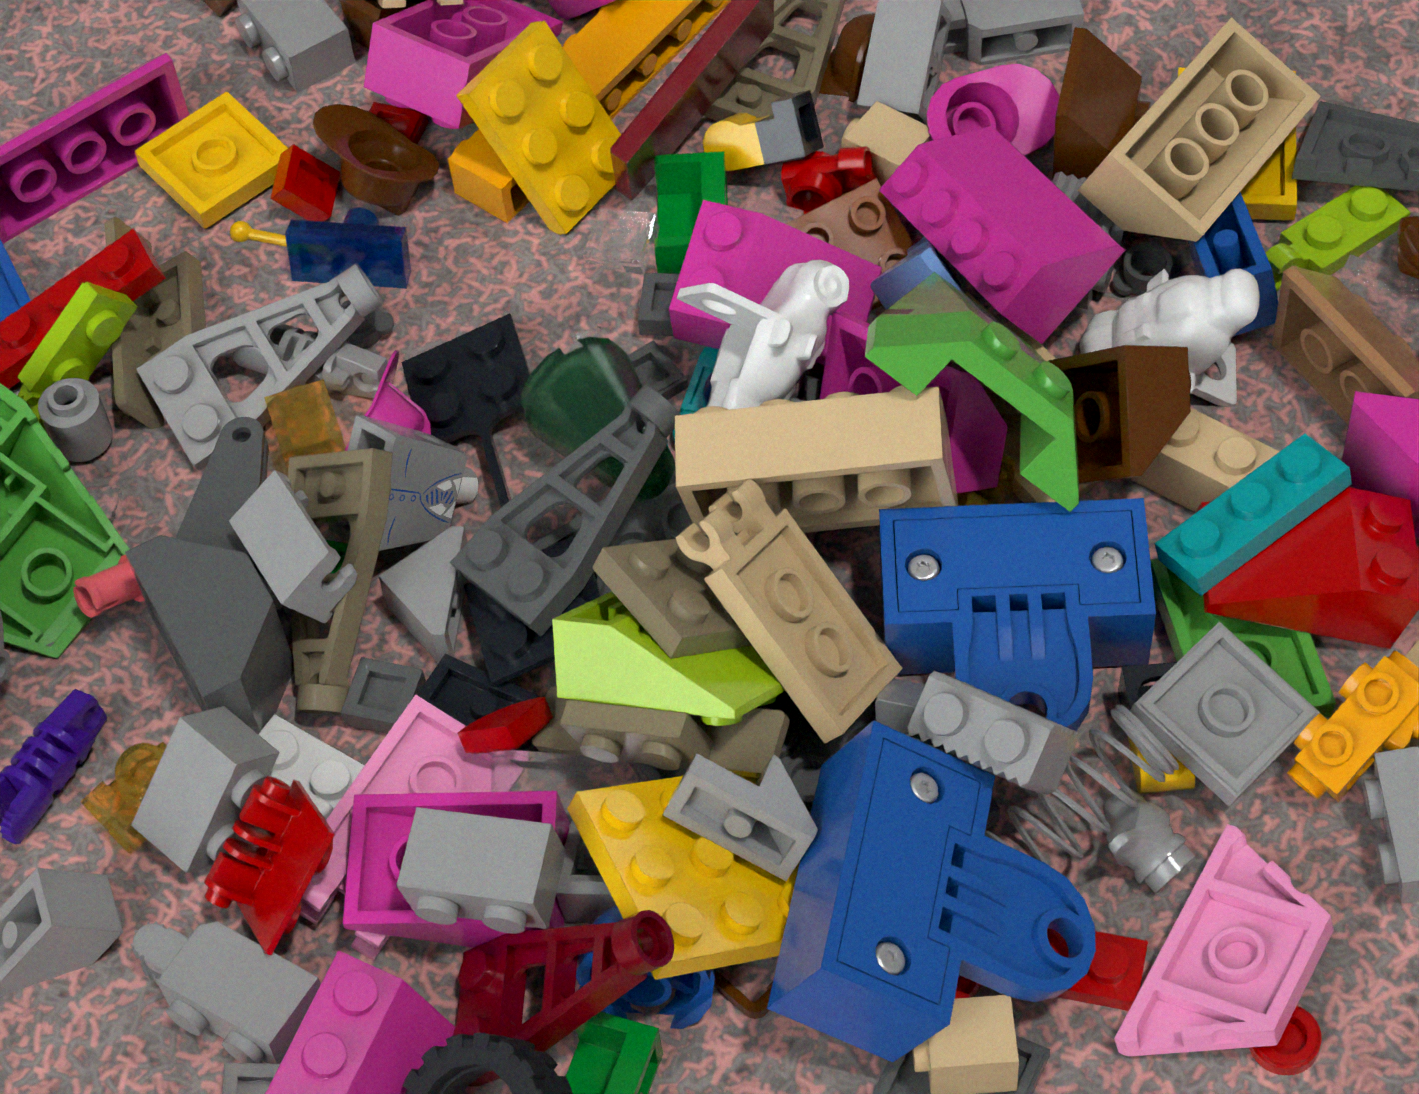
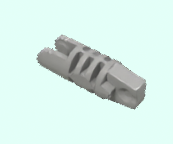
M283 324L271 332L270 339L282 359L290 361L316 340L318 333L304 331L302 328ZM345 340L304 385L308 384L315 389H322L323 387L326 392L333 394L341 393L374 398L388 364L387 358L352 345L349 341ZM243 347L233 351L234 353L231 357L234 358V362L238 366L267 375L268 364L259 349Z

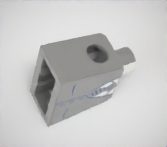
M356 415L347 451L375 448L393 453L388 515L379 551L430 541L448 529L451 525L455 505L471 503L478 492V479L475 472L471 468L465 467L467 462L465 452L428 433L371 417ZM348 521L329 523L328 530L349 541L351 529Z

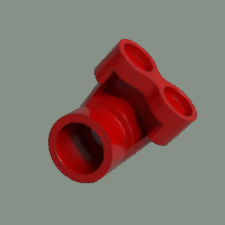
M868 146L840 148L839 153L834 155L823 151H815L803 159L785 161L781 170V180L787 197V207L797 217L877 178L873 173L872 157Z

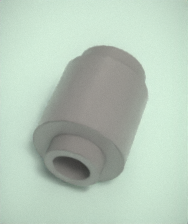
M67 378L55 382L43 392L38 402V412L49 437L67 460L73 462L90 461L100 456L108 448L112 441L113 430L99 393L92 383L80 378Z

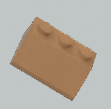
M1292 266L1283 271L1272 345L1347 424H1349L1355 391L1419 399V361L1413 356L1407 342L1399 335H1393L1373 315L1369 304L1364 298L1357 294L1353 295L1337 277L1297 266Z

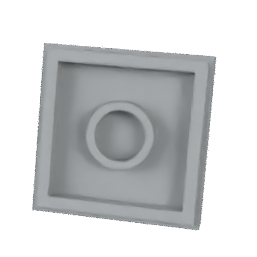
M1220 622L1195 644L1130 709V712L1150 730L1173 756L1229 807L1283 754L1310 721L1320 713Z

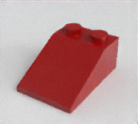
M1347 487L1204 593V612L1391 649L1419 610V561L1410 500ZM1211 501L1201 502V504L1197 508V512L1201 510L1203 507H1205L1207 504H1209Z

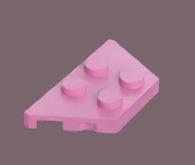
M1226 825L1118 1030L1114 1040L1119 1054L1131 1057L1278 1045L1334 929L1331 915L1309 894L1297 891L1291 883L1290 876L1274 861L1267 864L1247 845L1245 834L1236 826Z

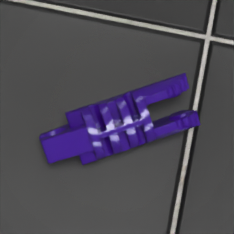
M74 689L43 722L38 723L33 730L34 736L27 737L22 744V748L11 758V765L5 766L0 772V833H2L1 837L6 841L16 845L21 844L53 803L54 798L52 794L59 795L66 782L75 774V766H81L95 742V737L107 720L105 711L94 696Z

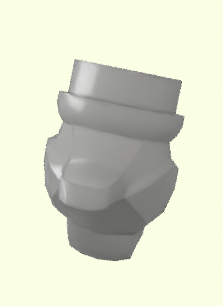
M1131 788L1130 790L1138 800V808L1130 807L1116 795L1112 794L1103 808L1104 814L1111 826V831L1106 836L1108 847L1119 865L1130 867L1134 872L1136 881L1139 884L1144 881L1156 894L1195 855L1184 844L1187 839L1179 833H1173L1170 816L1161 807L1147 802L1142 795Z

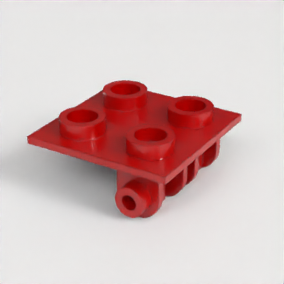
M266 776L262 785L256 784L253 786L239 814L241 820H236L232 826L233 831L237 835L259 847L238 839L226 838L223 848L229 854L220 851L209 874L204 880V883L208 886L204 897L210 903L225 909L230 907L233 900L236 901L265 954L272 955L281 936L290 933L296 925L301 911V898L313 875L320 874L328 864L332 854L335 833L300 781L294 779L289 786L275 777Z

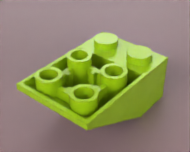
M612 591L552 619L557 698L700 715L702 722L707 725L726 726L741 722L744 714L758 706L775 702L776 696L785 691L753 646L670 659Z

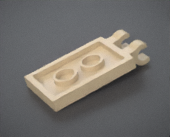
M748 479L731 493L742 509L738 508L732 498L725 493L709 507L710 513L699 522L702 530L709 538L705 537L700 528L693 522L676 537V541L681 551L688 558L705 563L713 569L704 578L705 582L825 744L844 734L884 687L903 668L885 646L884 642L785 508L774 515L765 501L761 488L753 480Z

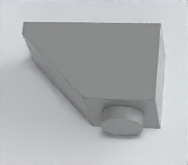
M36 868L0 908V996L94 964L123 933L120 912L115 904L107 875Z

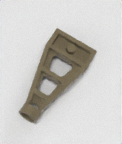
M774 0L773 31L703 116L721 121L737 113H748L756 118L772 115L771 102L789 94L811 90L815 107L846 0ZM796 8L821 16L812 36L780 25ZM768 46L800 57L795 76L788 82L747 68L746 65L761 50Z
M369 448L289 457L288 478L292 483L290 487L294 493L303 490L309 499L305 510L319 529L321 524L325 522L348 521L350 524L351 533L344 562L336 573L328 574L324 577V583L336 578L339 571L347 564H352L358 573L353 587L336 604L328 638L320 639L318 620L290 608L295 685H299L298 712L310 714L330 712L333 715H341V710L350 688L347 677L388 515V503L391 493L392 452Z

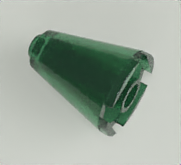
M589 336L578 339L582 347L566 354L560 348L548 354L531 372L521 392L520 404L525 409V419L523 420L526 427L537 439L565 458L619 417L628 402L643 387L628 354L609 338ZM646 426L641 430V434H644ZM668 444L634 502L655 498L669 485L675 471V460ZM609 457L588 474L611 489L622 472L624 464L614 457Z

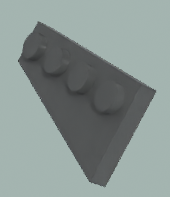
M1320 101L1297 154L1292 179L1419 191V123Z

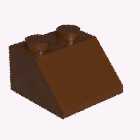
M1074 28L1056 111L1052 181L1055 174L1061 171L1066 176L1073 174L1077 179L1083 177L1087 179L1150 109L1151 102L1140 101L1142 76L1087 28Z
M1122 345L1048 360V362L1058 367L1066 375L1073 389L1079 485L1142 476L1191 412V375L1188 364V347Z

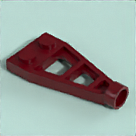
M643 910L613 923L528 930L517 934L506 933L463 952V961L459 970L460 990L456 1027L453 1035H474V1033L501 1035L529 1041L535 1044L534 1051L545 1052L645 980L648 972L667 965L674 953V939L671 929L658 913L651 910ZM593 951L591 981L575 992L578 955ZM533 966H546L542 1009L522 1024L527 969ZM486 1072L468 1086H481L500 1077L495 1072Z

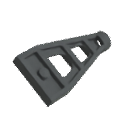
M643 385L628 402L619 417L493 513L450 561V564L463 577L539 636H542L552 625V619L560 616L586 586L594 572L592 567L602 548L608 547L669 442L666 438L675 429V416L681 414L661 394L651 387ZM646 426L644 434H641V430ZM614 457L624 464V468L604 499L595 502L577 489L578 482L607 458ZM563 504H570L582 513V525L565 553L558 557H549L527 541L528 530L553 508Z

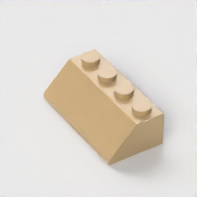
M1231 17L1077 191L1123 231L1197 242L1321 96Z
M902 385L892 389L890 392L858 395L852 392H837L828 395L825 399L803 402L773 399L763 402L757 407L729 410L724 407L710 406L701 408L694 414L675 416L676 488L692 522L700 528L703 535L707 534L702 530L699 522L710 513L709 507L722 495L727 493L732 498L734 504L742 509L731 493L748 479L753 480L761 488L765 501L774 515L786 508L803 533L879 525V509L958 506L948 423L939 387L924 388L918 396Z

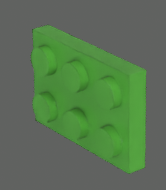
M1158 558L1150 560L1154 597L1177 662L1220 622L1324 717H1331L1336 701L1310 633L1205 613L1203 595L1200 596L1161 563Z

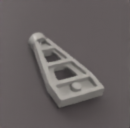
M355 263L327 283L186 335L136 370L192 465L201 470L207 466L220 432L229 421L238 417H250L256 419L264 427L365 320L364 317L384 303L366 274ZM344 296H347L351 302L346 309L341 306L340 302ZM298 316H310L318 328L316 340L294 359L284 361L270 339L271 332ZM243 347H255L260 350L268 364L267 375L264 381L248 398L241 402H231L213 373V365L224 354Z

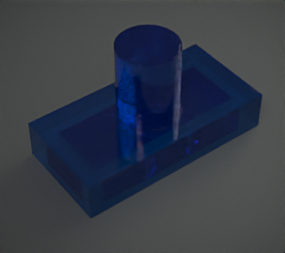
M361 207L350 209L346 213L343 223L290 220L285 237L292 281L327 283L357 263L374 287L407 289L411 273V263L406 227L379 225L376 215L370 210Z

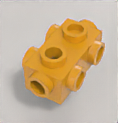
M1394 650L1389 657L1384 656L1374 668L1366 662L1361 664L1339 691V694L1346 699L1329 719L1319 713L1295 740L1294 745L1301 751L1294 758L1295 764L1286 774L1316 800H1319L1326 792L1339 802L1374 763V753L1384 752L1385 749L1392 751L1408 748L1412 738L1419 740V668L1398 651Z

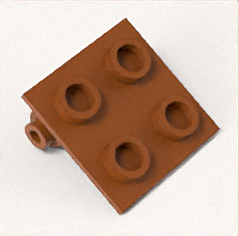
M877 178L786 223L795 229L882 267V274L908 256L907 249L914 245L890 201L879 191L881 185ZM876 294L871 311L883 305Z

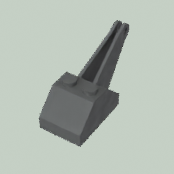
M238 417L229 421L222 428L176 538L159 535L125 551V554L150 615L201 710L206 711L225 706L259 734L273 715L276 714L294 671V659L289 648V644L292 643L291 621L283 609L285 606L281 605L229 522L234 514L267 479L269 446L262 425L256 419Z

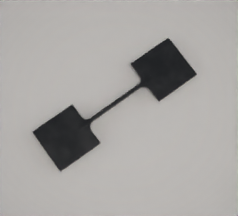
M510 313L402 362L412 401L425 411L430 422L431 435L446 443L466 435L481 437L501 507L511 500V496L492 436L493 428L500 420L540 402L513 317ZM575 536L541 551L549 557H558L567 551ZM594 572L584 589L562 614L601 596ZM471 582L464 584L489 678L494 687L555 660L553 625L542 636H539Z

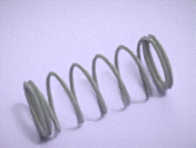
M1116 705V710H1111L1112 717L1131 738L1148 764L1115 738L1099 729L1089 730L1090 742L1123 792L1077 757L1071 755L1069 761L1091 775L1124 803L1132 808H1138V800L1106 756L1095 735L1113 745L1159 782H1165V775L1162 771L1166 774L1174 775V770H1179V765L1163 744L1135 715L1123 705ZM1068 762L1065 771L1098 820L1059 789H1056L1053 794L1097 829L1104 833H1110L1111 826L1083 787ZM1037 792L1042 803L1072 847L1022 808L1016 805L1007 806L1009 818L1036 859L1048 864L1019 822L1015 813L1035 826L1071 856L1083 859V850L1045 794ZM985 830V836L1009 846L995 834Z

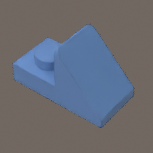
M925 237L907 249L908 256L875 278L871 283V289L886 310L933 272L938 273L964 294L958 279L936 248Z

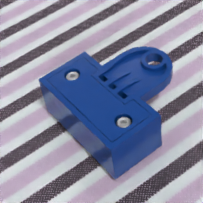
M1144 498L1079 501V504L1071 512L1058 502L879 509L884 644L903 668L897 675L928 674L933 671L940 673L954 672L955 679L1015 705H1034L1040 708L1045 714L1046 719L1077 731L1089 713L1093 667L1149 664L1156 609Z
M873 720L821 765L810 814L818 831L799 863L767 1009L894 1062L950 1025L959 975L1006 996L1030 1002L1056 998L1070 989L1088 973L1096 952L1095 925L1085 899L1067 877L1048 864L985 836L995 781L994 775ZM1048 928L1054 929L1065 939L1068 946V958L1059 955L1051 947L1047 938Z

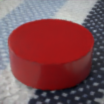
M1296 1006L1278 1045L1249 1047L1255 1061L1264 1069L1278 1075L1299 1074L1310 1068L1316 1061L1322 1042L1321 1030L1315 1018L1308 1011Z

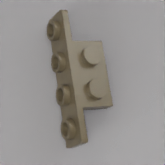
M117 217L106 221V246L115 242L132 230V228ZM140 235L146 241L152 252L151 243L142 235ZM187 251L159 265L166 279L133 301L138 308L124 326L119 338L110 346L114 378L112 392L115 403L125 415L135 418L150 429L164 425L163 414L136 369L186 335L206 328L201 262Z
M553 686L548 690L546 696L553 718L549 720L546 726L534 734L532 744L541 752L590 757L606 763L624 761L648 764L664 770L688 769L695 755L699 754L736 775L759 778L772 755L780 757L790 720L783 711L754 708L744 714L743 720L739 723L713 726L703 723L700 715L557 698V686Z

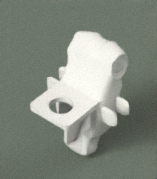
M820 259L811 260L807 263L793 264L777 279L761 304H757L714 283L680 288L677 296L678 300L732 324L726 329L710 380L712 389L706 407L719 406L730 410L757 407L763 402L773 399L789 400L796 390L797 381L805 371L810 370L814 366L816 358L820 356L824 349L828 317L833 315L847 301L849 279L845 272L838 266Z
M1163 269L1149 280L1146 293L1129 298L1119 310H1109L1095 314L1080 339L1081 354L1122 345L1188 347V364L1191 375L1190 393L1218 406L1231 407L1237 402L1236 348L1231 339L1240 329L1251 323L1257 315L1260 299L1258 283L1251 273L1242 269H1232L1224 275L1212 278L1186 275L1168 280L1169 274ZM1214 362L1217 363L1220 369V380H1214L1204 373Z

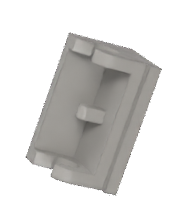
M878 0L857 100L859 108L869 110L878 101L927 125L926 114L930 98L937 91L952 18L951 13L942 0Z
M274 470L229 522L281 605L326 623L333 615L331 610L355 584L358 573L352 564H347L339 571L336 578L324 583V577L333 571L341 557L334 548L328 545L305 510L309 499L303 490L294 493L290 487L292 483L287 475Z

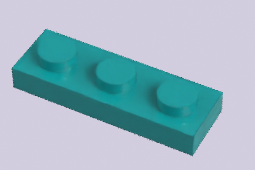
M1304 433L1155 543L1158 560L1202 596L1352 484L1350 467Z

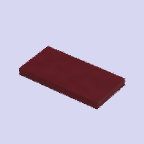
M731 0L610 148L616 190L633 200L655 176V156L672 154L747 63L774 29V0Z

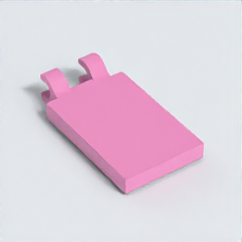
M415 695L326 819L335 833L332 854L324 870L318 875H313L301 898L300 915L317 925L338 891L345 894L354 795L511 792L524 774L528 764L507 751L480 754L465 753L457 732L466 726ZM356 931L355 935L357 937L351 944V947L364 956L375 960L390 938V935Z

